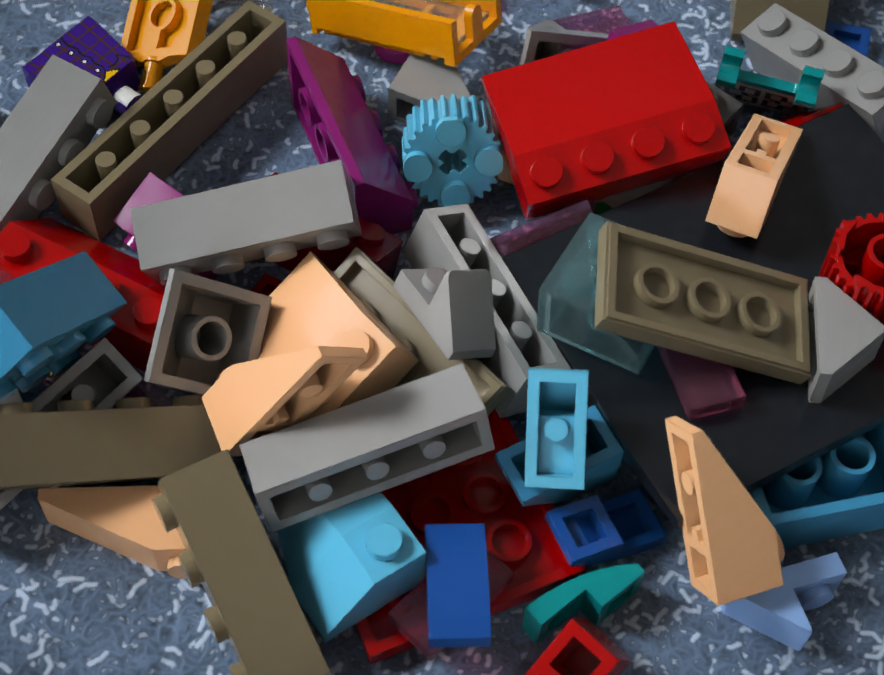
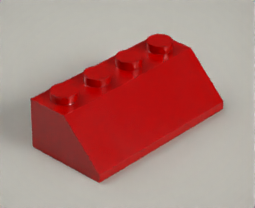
M53 218L10 221L0 232V284L86 251L127 302L112 317L116 326L104 337L130 365L146 372L166 286L161 285L160 282L156 283L144 274L140 269L138 259ZM101 338L100 340H98L97 342H95L94 344H92V346L96 345V344H97L99 341H101L103 338Z

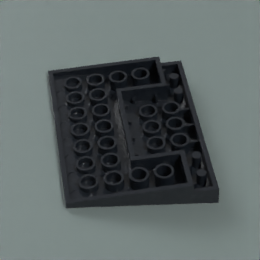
M849 104L798 126V128L803 129V132L769 215L757 239L749 236L738 238L727 235L720 231L717 225L705 221L727 159L725 158L502 257L572 370H589L588 408L593 405L596 406L623 448L622 458L677 530L682 528L684 518L678 506L665 424L666 418L677 416L703 430L750 493L884 424V340L874 360L823 402L809 403L808 380L800 385L594 329L598 231L607 221L795 275L808 279L809 294L814 277L819 276L836 229L840 227L843 220L851 221L857 216L865 219L869 213L874 217H878L879 213H884V143Z

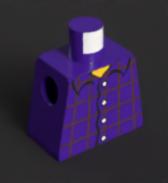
M87 16L22 67L29 88L50 57L55 55L101 78L117 102L113 111L119 115L126 112L143 96L137 92L140 80L133 56L90 16Z

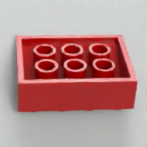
M675 21L481 77L525 221L562 209L564 210V208L567 209L566 207H574L701 170L723 160L731 148L715 97Z

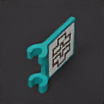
M726 45L715 82L716 87L742 103L788 115L814 109L818 89L825 70L805 65L798 84L740 69L746 50Z

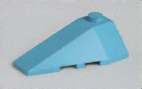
M381 492L277 530L291 588L301 609L324 643L425 581L426 551L393 505Z

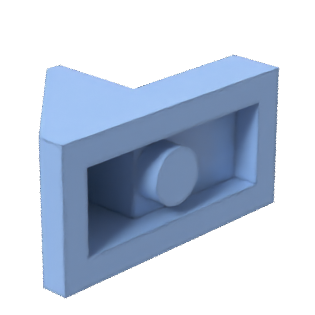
M837 552L781 568L784 585L720 605L723 614L798 652L801 651L812 635V628L804 611L821 607L834 598V591L847 574Z

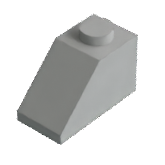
M410 54L388 87V117L407 124V114H412V107L414 105L420 107L421 99L429 101L431 98H434L436 101H439L440 95H444L446 99H450L451 94H455L456 99H460L463 95L469 98L471 95L457 66H447L442 59L434 60L429 55L422 57Z

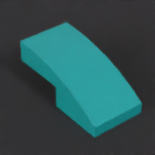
M638 563L599 569L571 579L548 591L526 606L521 628L537 645L579 610L597 626L638 593L646 571Z

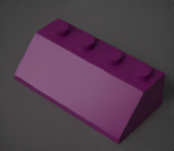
M296 36L286 39L291 104L319 165L342 160L350 175L357 213L360 218L380 225L386 232L392 235L412 229L413 210L418 209L416 191L411 188L412 182L403 181L399 173L400 162L397 152L392 144L386 145L382 138L383 130L377 111L375 109L368 110L366 106L365 90L358 75H351L342 57Z

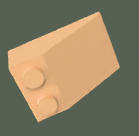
M311 251L269 295L272 297L258 359L317 345L364 348L368 357L306 420L393 389L419 361Z

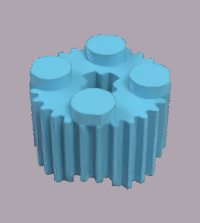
M451 94L450 99L440 95L439 101H436L434 98H431L429 101L421 99L420 107L415 105L412 107V114H407L406 116L407 127L403 128L402 137L403 171L407 182H412L411 188L418 189L420 197L427 195L428 202L438 200V205L440 206L467 203L469 205L474 203V197L483 198V191L490 192L492 190L491 183L497 184V175L502 174L504 164L503 148L490 107L485 108L483 100L477 102L475 95L469 98L463 95L460 99H456L455 94Z

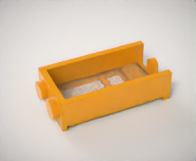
M306 0L311 30L314 34H319L324 30L325 34L425 57L430 55L431 59L434 60L444 58L445 65L456 67L502 23L501 0Z

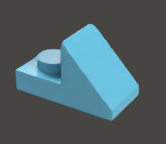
M528 369L524 487L584 490L589 370Z

